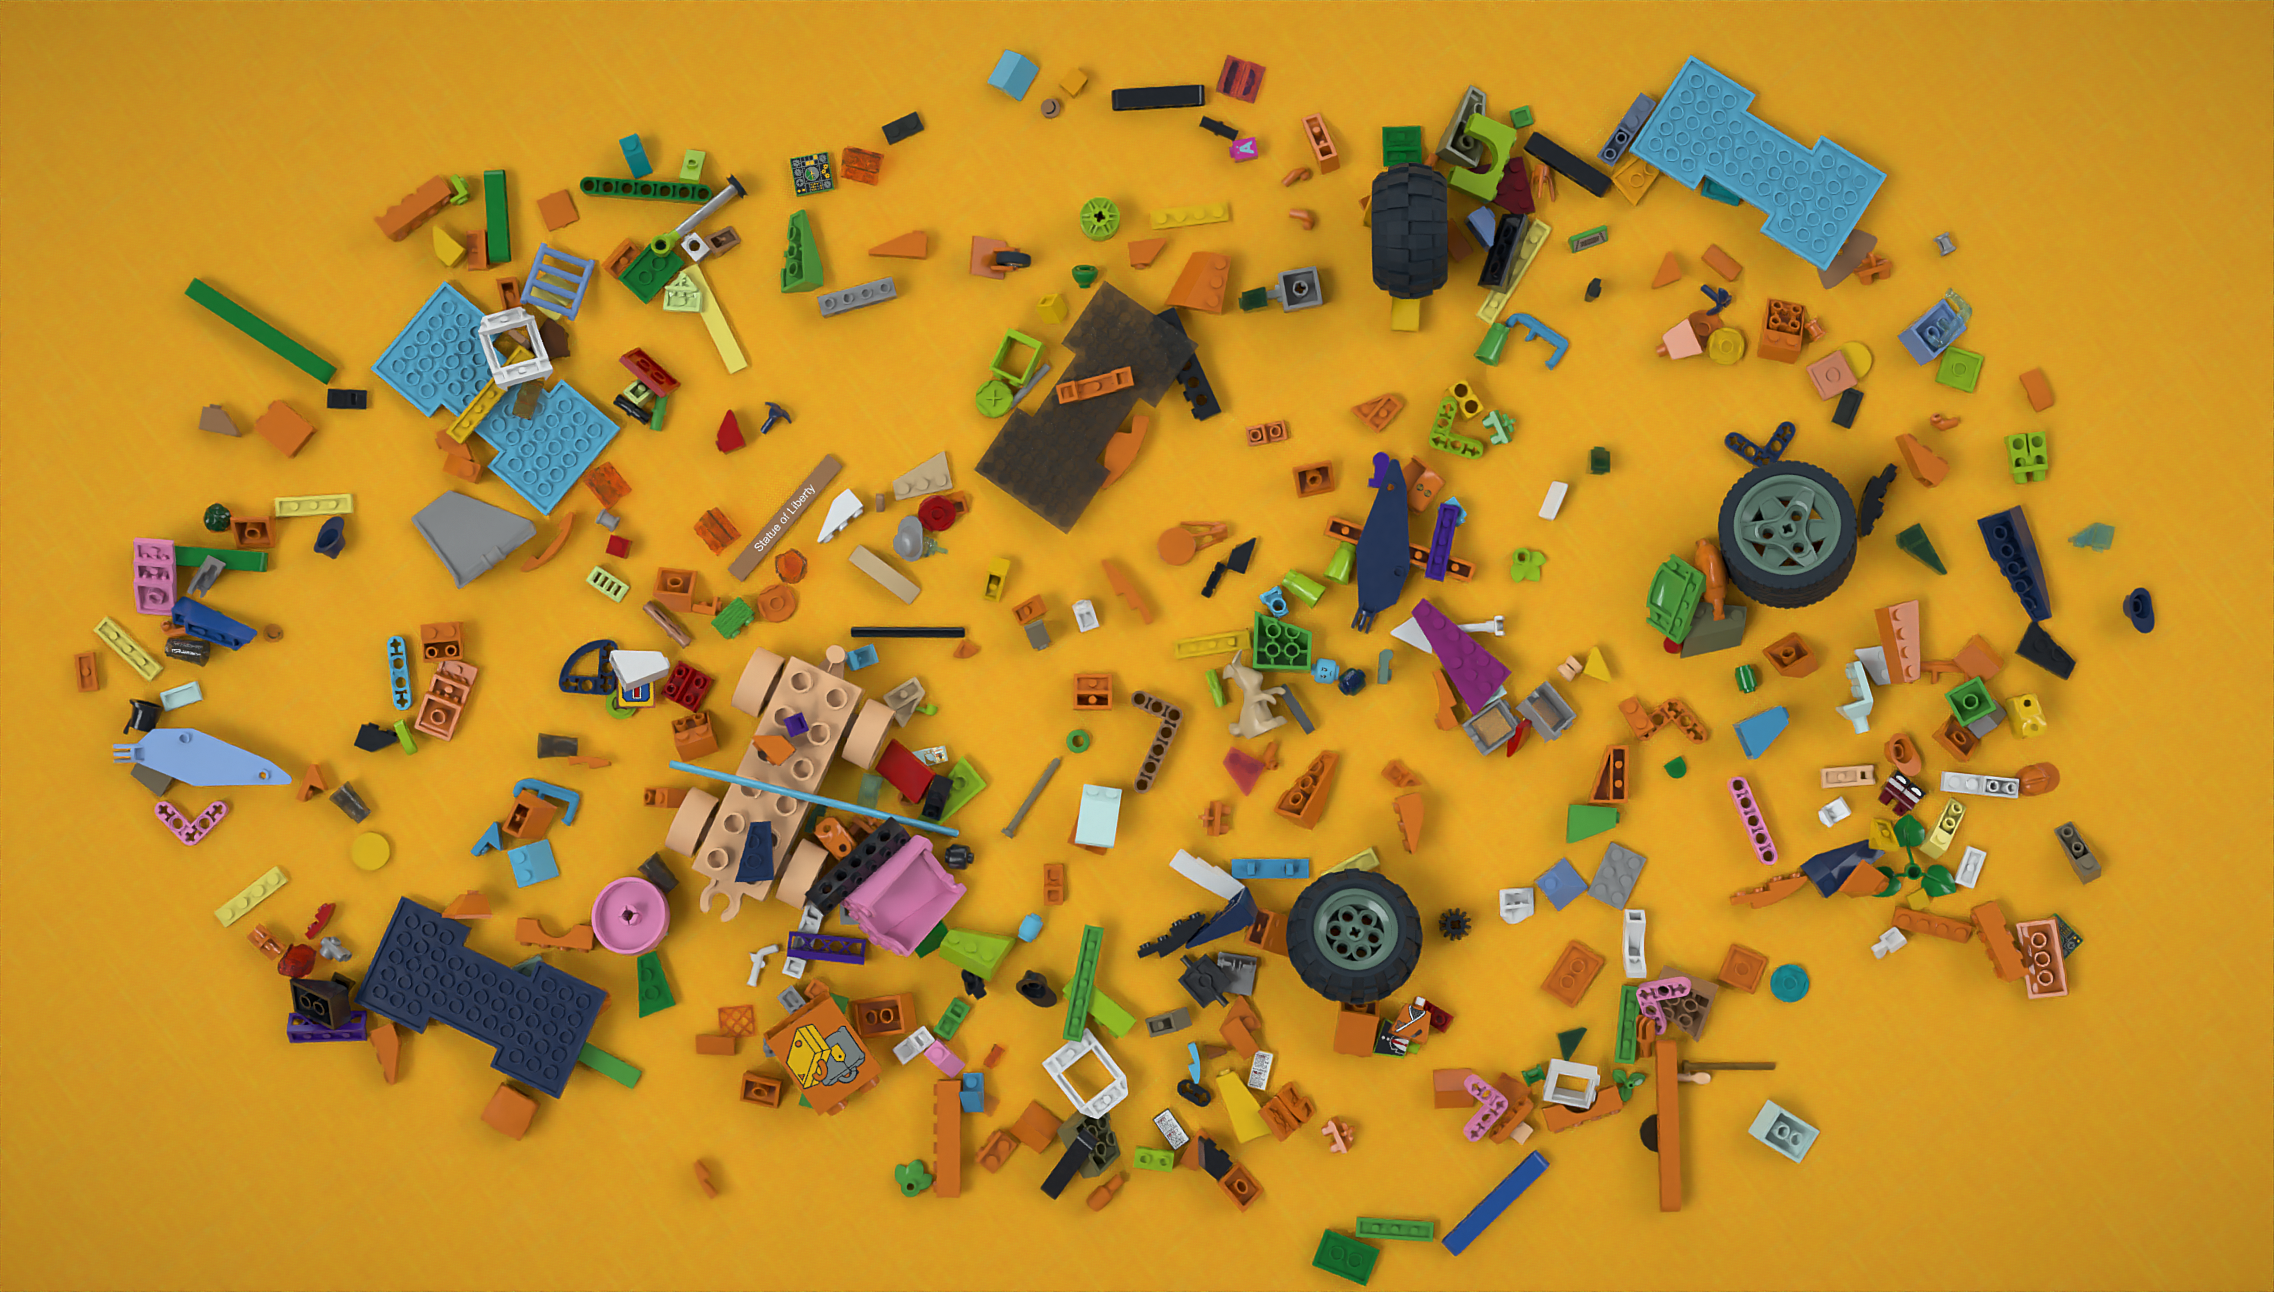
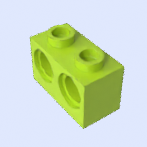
M1136 1146L1133 1167L1172 1172L1174 1151Z

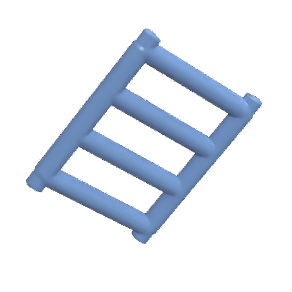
M541 243L521 295L520 303L526 304L528 302L568 316L569 320L574 321L590 280L595 261L591 259L586 261L549 248L546 243ZM546 254L585 268L583 276L580 277L543 264L544 255ZM539 270L579 284L577 293L537 280L536 277ZM533 286L574 300L571 309L531 296L530 293Z

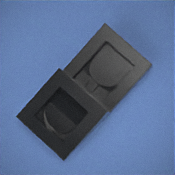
M328 389V409L366 410L367 390Z

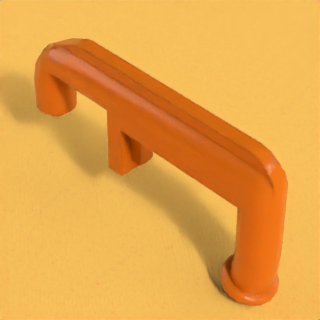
M1920 661V672H1931V684H1937L1939 681L1938 673H1964L1953 661ZM1964 673V683L1971 679Z

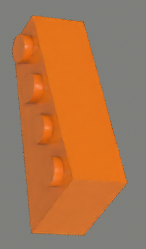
M438 174L418 187L415 195L411 193L402 198V204L399 206L392 205L386 209V215L383 217L378 215L373 218L389 239L394 242L404 240L410 230H416L423 224L422 221L424 219L433 217L438 212L437 209L442 205L447 206L451 203L450 199L455 194Z
M1918 600L1905 601L1874 609L1891 684L1921 679Z

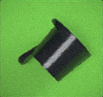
M130 699L129 702L133 705L131 717L123 733L127 735L130 727L144 732H150L152 729H155L163 707L140 699Z

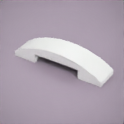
M809 900L807 901L797 932L817 934L823 915ZM795 936L792 947H800L805 941L801 937ZM815 939L809 943L812 947L814 945ZM787 957L782 973L800 979L808 959Z

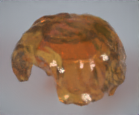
M790 548L785 554H779L775 557V573L783 583H799L808 572V559L799 550Z

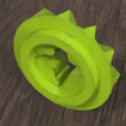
M619 689L614 690L608 695L606 709L612 717L626 719L633 715L636 706H626L627 710L622 707L615 710L618 706L615 698L619 699Z

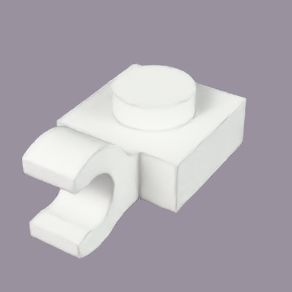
M1893 927L1879 937L1881 942L1873 945L1871 949L1876 958L1880 959L1886 954L1887 950L1893 953L1905 945L1907 941L1899 930Z

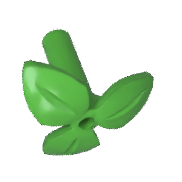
M1616 1069L1612 1072L1613 1080L1616 1083L1624 1084L1618 1089L1623 1102L1631 1098V1089L1641 1085L1646 1078L1641 1073H1632L1629 1079H1627L1626 1073L1623 1070Z

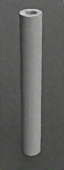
M1046 363L1030 379L1027 387H1022L1014 395L1011 410L1051 369Z

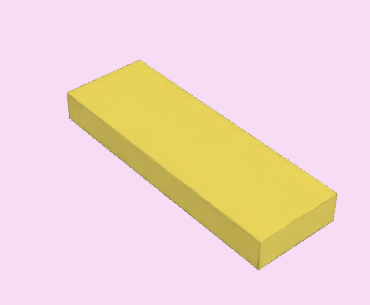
M1372 847L1320 874L1323 876L1330 872L1335 873L1349 868H1359L1360 871H1368L1379 865L1380 862Z

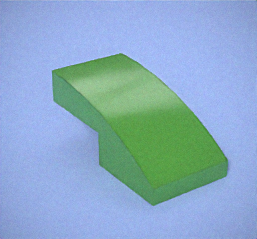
M955 997L933 1032L949 1041L971 1007Z

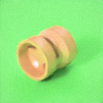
M1570 655L1563 665H1559L1556 669L1570 682L1576 673H1580L1583 670V667Z

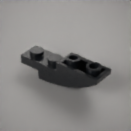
M1892 463L1886 465L1879 478L1876 476L1870 477L1864 489L1857 516V533L1860 538L1871 534L1874 529L1873 522L1875 519H1879L1884 512V509H1882L1884 503L1878 499L1884 497L1887 492L1885 487L1897 475L1895 472L1897 466Z
M1198 911L1189 915L1190 919L1183 922L1180 919L1171 923L1172 927L1169 930L1172 936L1168 937L1165 934L1158 937V942L1150 944V942L1140 945V950H1137L1139 958L1141 959L1157 951L1160 958L1172 953L1196 933L1206 918L1205 914H1200Z

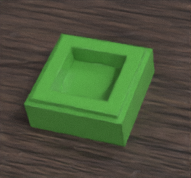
M1528 105L1509 111L1515 130L1534 124Z

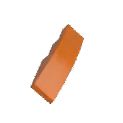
M1105 559L1101 560L1116 596L1124 594L1131 611L1139 608L1145 624L1153 623L1149 612L1134 588Z

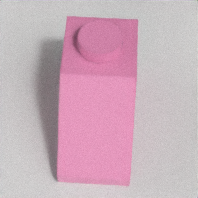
M939 1038L924 1052V1055L952 1079L966 1065Z

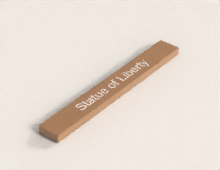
M827 454L727 570L743 582L842 469V466Z

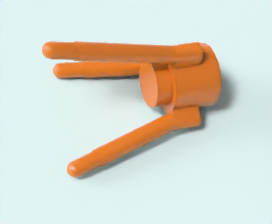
M1535 165L1534 172H1531L1529 186L1530 190H1532L1534 181L1539 183L1538 199H1541L1543 183H1546L1548 180L1551 202H1555L1552 182L1553 173H1550V166Z
M1181 521V525L1211 526L1210 531L1190 535L1191 538L1211 535L1212 539H1215L1195 548V551L1221 543L1223 539L1228 538L1226 524H1220V521Z

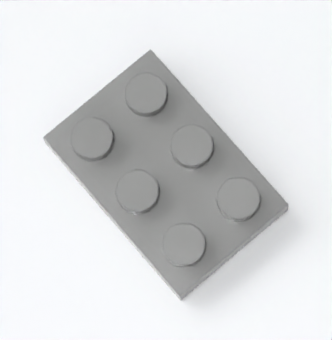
M1610 842L1586 894L1622 911L1646 858Z

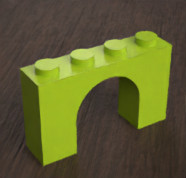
M1479 113L1470 115L1464 134L1484 142L1489 147L1492 154V164L1485 174H1475L1459 166L1450 168L1447 177V188L1484 204L1494 200L1497 195V184L1501 182L1504 175L1502 170L1510 159V148L1514 146L1517 139L1515 136L1517 130Z

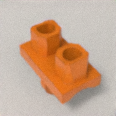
M1870 251L1866 253L1867 258L1861 260L1863 266L1853 269L1854 274L1859 277L1861 284L1866 286L1873 283L1871 274L1877 273L1880 280L1890 278V268H1893V265L1886 258L1881 260L1880 254L1874 256Z
M1210 801L1209 808H1204V815H1198V819H1203V827H1207V835L1219 837V835L1228 833V824L1220 823L1221 815L1229 816L1230 806L1222 804V802Z
M856 815L852 818L853 822L848 831L857 836L864 829L868 833L863 839L864 841L875 831L872 825L876 828L882 825L877 821L878 818L865 815L864 819L869 822L867 824Z
M261 923L246 937L271 961L286 947Z
M1335 1116L1321 1128L1325 1137L1333 1134L1336 1139L1329 1143L1332 1153L1342 1152L1343 1154L1352 1148L1350 1141L1354 1139L1352 1132L1356 1130L1354 1126L1348 1127L1346 1121L1341 1123L1338 1116Z

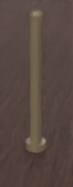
M1058 758L1053 759L1006 829L1003 827L1001 830L1002 833L1011 839L1014 837L1013 831L1060 764Z

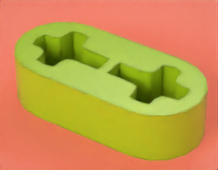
M404 719L395 722L394 728L407 755L410 756L418 752L417 745Z

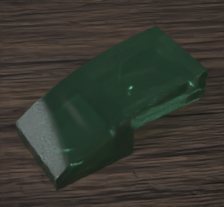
M818 804L807 821L804 832L813 833L817 816L825 817L828 806Z

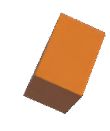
M1672 252L1666 253L1651 289L1655 290L1679 281L1682 278Z

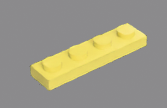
M275 866L214 913L224 927L228 928L289 881L279 867Z

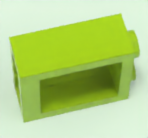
M1008 328L989 367L993 372L992 376L1000 380L1006 378L1010 380L1009 384L1020 388V386L1026 388L1046 346L1040 341ZM1013 340L1036 350L1022 379L1000 370Z

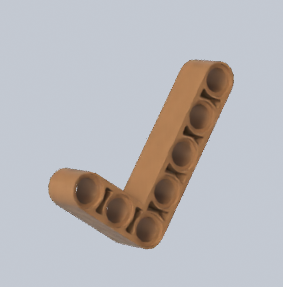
M1138 690L1131 696L1132 704L1143 711L1163 719L1134 781V789L1138 793L1143 794L1148 792L1182 721L1183 712L1177 706ZM1139 693L1145 696V702L1141 705L1134 702L1135 695ZM1154 702L1162 704L1161 712L1156 713L1152 710L1151 706ZM1171 710L1179 711L1180 718L1177 721L1169 718ZM1169 727L1172 730V735L1169 738L1162 737V728ZM1157 744L1162 745L1164 748V752L1160 756L1153 753V747ZM1153 762L1156 765L1153 773L1145 771L1146 763ZM1141 779L1146 780L1148 783V787L1143 791L1139 790L1136 785Z

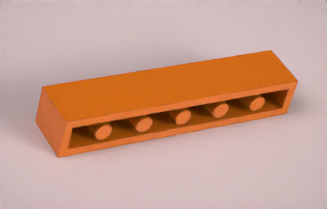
M938 1079L937 1084H934V1096H937V1103H934L933 1114L937 1115V1123L933 1124V1134H937V1142L933 1143V1154H937V1161L933 1162V1173H937V1181H933V1193H937V1198H960L961 1099L959 1096V1092H961V1079Z

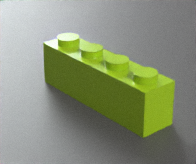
M1075 974L1062 989L1064 992L1063 996L1069 1001ZM1095 985L1092 986L1087 1014L1091 1013L1094 1016L1093 1020L1101 1027L1106 1025L1109 1028L1108 1032L1116 1039L1118 1037L1123 1039L1137 1019Z

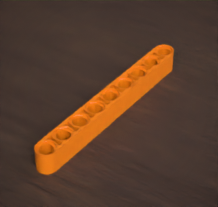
M1655 1040L1660 1211L1681 1212L1676 1040Z

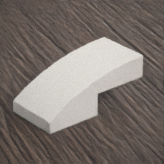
M923 1025L893 1048L892 1051L904 1065L932 1044L935 1039Z

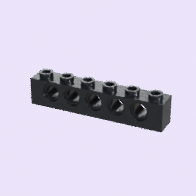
M1172 307L1153 316L1154 321L1151 324L1156 333L1159 332L1162 337L1159 341L1163 350H1168L1170 356L1167 359L1171 368L1175 366L1177 370L1175 377L1179 385L1183 384L1186 390L1183 394L1186 401H1191L1193 408L1191 412L1195 420L1199 419L1200 422H1203L1220 414L1222 411L1175 308ZM1167 326H1172L1175 329V333L1171 336L1166 335L1164 329ZM1179 343L1183 346V350L1180 353H1175L1172 350V346ZM1188 361L1191 364V368L1189 370H1182L1180 363ZM1189 379H1197L1199 385L1196 388H1191L1188 385ZM1202 395L1206 397L1207 402L1204 405H1198L1196 398Z
M892 816L889 817L804 895L825 917L903 847L911 837L902 825Z

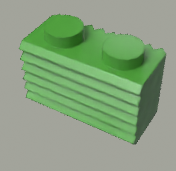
M738 596L711 624L725 639L731 638L733 640L741 633L739 629L744 624L748 626L755 619L753 616L756 613Z

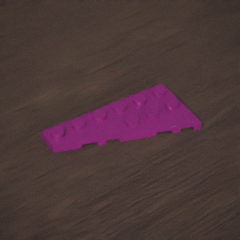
M1422 598L1411 613L1475 716L1512 672L1425 598Z

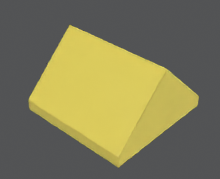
M546 273L539 279L540 281L577 293L573 287L560 277ZM534 286L530 293L531 296L568 309L574 301ZM536 306L556 323L564 316Z

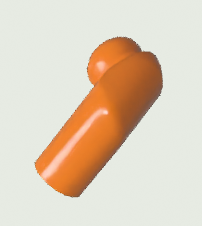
M1271 741L1262 758L1265 767L1268 770L1275 771L1279 767V763L1276 762L1274 757L1278 745Z

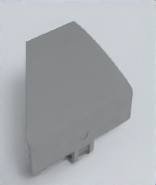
M448 490L411 518L412 522L454 577V582L458 589L464 587L487 569H493V565L500 560L504 561L506 555L537 533L532 521Z

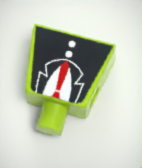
M1383 1017L1372 1053L1404 1059L1406 1051L1417 1055L1420 1045L1388 1033L1393 1022Z

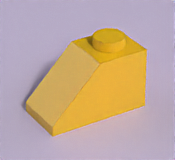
M434 225L435 255L439 257L437 261L445 268L449 266L454 269L467 254V251L441 228Z
M992 556L981 598L999 603L1011 561Z

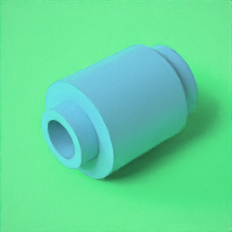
M1031 913V915L1026 914L1018 930V937L1031 943L1033 939H1036L1043 925V922H1041L1042 918L1034 913Z

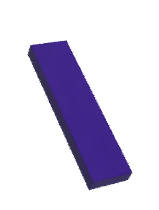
M1440 504L1424 578L1440 582L1444 581L1460 507Z

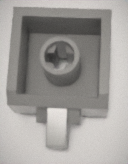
M1316 266L1280 272L1277 275L1279 285H1275V290L1266 291L1267 300L1277 299L1278 303L1282 302L1284 313L1321 307L1323 304ZM1298 285H1300L1301 288L1305 289L1303 290L1302 294H1299L1298 291H1295Z

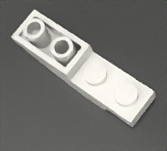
M1942 771L1940 791L2018 798L2019 779Z

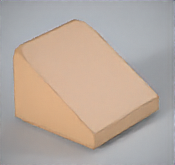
M1521 1121L1510 1136L1523 1145L1532 1133L1533 1128Z

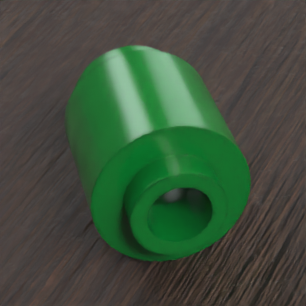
M1750 664L1735 668V678L1739 691H1744V694L1755 691V687L1758 684Z

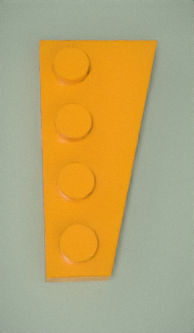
M1635 156L1613 174L1610 179L1627 201L1635 207L1661 171Z

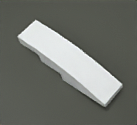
M1183 849L1178 851L1169 864L1187 878L1228 900L1245 887L1217 865L1213 868L1200 857L1195 859Z

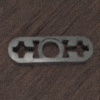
M1284 683L1280 687L1286 692L1281 696L1302 729L1308 735L1315 728Z

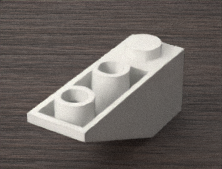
M849 488L833 500L817 540L820 544L822 542L828 543L834 537L832 534L835 531H842L848 526V520L852 517L856 519L863 513V504Z

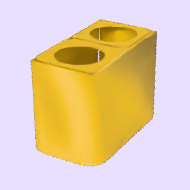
M1392 296L1391 331L1418 333L1420 298L1400 299Z
M1465 378L1446 389L1445 394L1456 399V411L1463 421L1468 422L1484 410V407ZM1456 385H1466L1468 388L1467 395L1464 397L1456 396L1454 392ZM1474 400L1477 402L1478 410L1475 413H1468L1465 410V403L1467 401Z

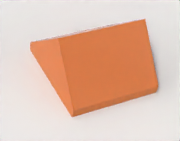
M1331 460L1293 467L1292 473L1298 498L1336 491Z
M230 517L237 549L276 547V518Z
M1975 634L1952 659L1971 680L1979 676L1983 684L2001 670L2004 662L1978 634Z
M1953 715L1931 736L1959 763H1966L1980 742L1966 727L1962 728L1959 721Z
M1471 1068L1433 1070L1434 1109L1473 1107L1474 1096L1464 1086L1465 1079L1472 1075Z
M746 1071L742 1076L739 1101L777 1109L784 1080Z
M1032 1101L1010 1129V1132L1038 1154H1041L1057 1134L1056 1130L1063 1123Z
M1240 1162L1232 1166L1219 1181L1216 1180L1217 1185L1242 1213L1264 1191Z

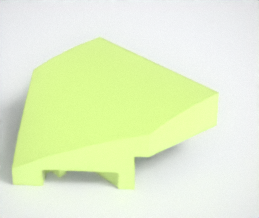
M682 271L675 281L669 286L664 287L666 291L663 310L668 312L701 313L703 294Z

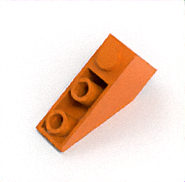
M396 1022L370 1031L371 1036H369L372 1046H376L378 1051L376 1054L377 1060L384 1067V1078L390 1085L398 1082L402 1037Z

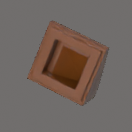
M1205 1045L1209 1059L1227 1053L1226 1048Z

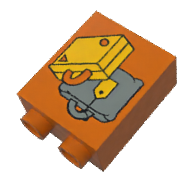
M827 989L763 1033L766 1043L818 1116L825 1112L829 1116L839 1113L848 1105L847 1096L857 1089L862 1094L866 1093L880 1082L877 1075L883 1071Z

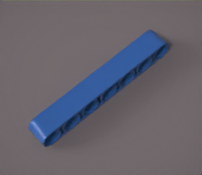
M1534 1150L1450 1231L1441 1243L1454 1256L1460 1254L1548 1168L1550 1163L1537 1150Z

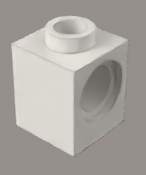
M695 232L693 234L689 233L682 240L681 246L697 264L712 253L711 249ZM693 243H700L698 251H691Z

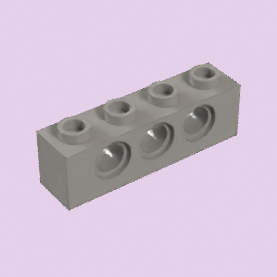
M888 277L817 298L822 316L828 318L897 299L898 296L892 277Z

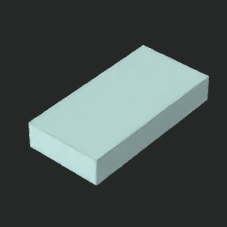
M198 681L159 693L165 712L204 700Z

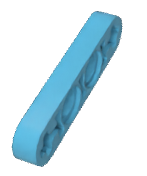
M393 636L387 642L393 702L397 709L408 710L412 706L413 699L406 642L400 636ZM396 639L397 642H401V646H398V652H403V656H393L392 654L396 653V648L392 647V643H395ZM397 658H401L404 662L401 669L394 667V661ZM399 677H403L406 680V685L403 688L396 686V680ZM407 690V693H403V697L408 700V703H405V707H403L402 704L398 703L402 696L397 694V691Z

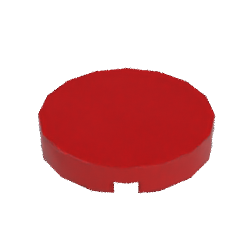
M932 495L924 499L919 505V521L928 531L941 532L950 528L955 522V505L946 496Z

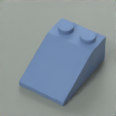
M1942 299L1897 337L1918 364L1922 366L1940 354L1967 328L1947 302Z

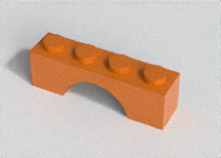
M517 918L515 941L520 942L522 946H531L532 943L539 944L540 948H550L553 945L558 946V950L569 951L571 947L577 948V952L589 953V950L595 947L596 935L592 925L575 924L567 935L555 937L543 929L540 919Z
M1612 1084L1596 1090L1595 1100L1589 1106V1109L1570 1111L1560 1103L1551 1104L1541 1109L1548 1130L1550 1132L1554 1131L1555 1134L1565 1131V1127L1570 1125L1572 1127L1581 1126L1583 1121L1588 1119L1596 1121L1602 1118L1601 1115L1607 1113L1609 1115L1617 1114L1620 1112L1619 1109L1624 1107L1617 1086Z

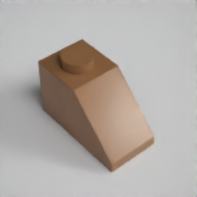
M210 404L209 407L203 406L198 429L241 437L242 433L227 411L221 410V406Z

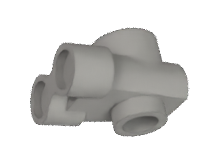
M334 936L324 937L320 943L322 948L319 952L327 959L332 960L334 957L339 962L343 960L347 962L353 955L349 950L340 945L341 941Z

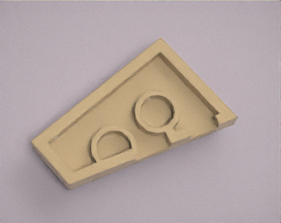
M945 451L892 482L896 501L953 489Z

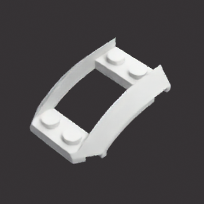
M517 307L482 317L478 334L497 387L508 392V386L544 377L545 381L553 372V368L541 340L534 315H529L525 309ZM525 326L536 358L501 368L489 335Z
M1088 1028L1084 1029L1081 1042L1070 1040L1042 1063L1078 1111L1087 1116L1099 1119L1128 1096L1126 1076ZM1092 1049L1115 1078V1081L1085 1104L1063 1076L1062 1072Z

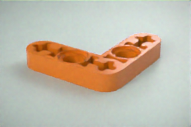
M1671 698L1664 701L1648 716L1655 730L1647 733V737L1642 736L1638 740H1649L1670 720L1694 744H1702L1707 738V733L1677 699ZM1669 702L1671 704L1676 703L1675 709L1678 712H1680L1681 709L1683 711V713L1679 714L1676 717V719L1673 717L1674 715H1676V713L1673 710L1668 711ZM1656 714L1661 715L1663 718V722L1660 725L1653 723L1652 719ZM1682 716H1687L1690 719V724L1687 727H1683L1680 724ZM1695 724L1696 727H1694L1693 729L1696 732H1702V734L1700 735L1702 739L1694 740L1693 737L1695 736V734L1692 731H1689V733H1687L1686 730L1690 729Z

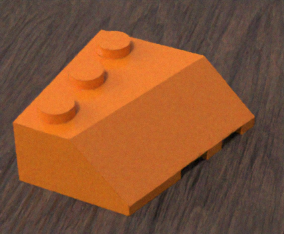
M1193 252L1164 305L1220 315L1231 256L1217 253Z

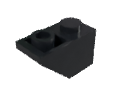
M369 722L368 725H361L354 746L369 752H378L400 742V739L397 736V732L387 729L385 732L379 729V725Z
M936 774L921 815L940 821L954 780Z
M1200 1135L1198 1137L1199 1165L1219 1181L1233 1164L1228 1159L1230 1155L1222 1148L1218 1151L1215 1148L1217 1144L1209 1137L1205 1140Z

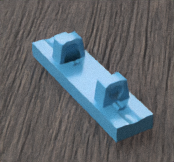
M1232 859V877L1234 879L1309 878V859Z

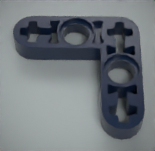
M1791 422L1781 423L1763 449L1736 432L1729 433L1724 439V444L1729 450L1756 468H1759L1763 462L1759 459L1756 462L1753 461L1758 456V453H1761L1760 458H1768V463L1777 462L1794 436L1796 428ZM1789 426V431L1791 433H1787L1783 437V439H1785L1786 442H1784L1781 438L1776 437L1777 434L1778 436H1781L1784 432L1782 427ZM1735 436L1737 438L1736 442L1739 444L1745 442L1740 451L1737 450L1740 446L1736 444L1730 445L1729 437L1733 438ZM1773 441H1778L1781 445V449L1778 452L1771 449ZM1747 446L1754 449L1752 457H1747L1744 453V449Z

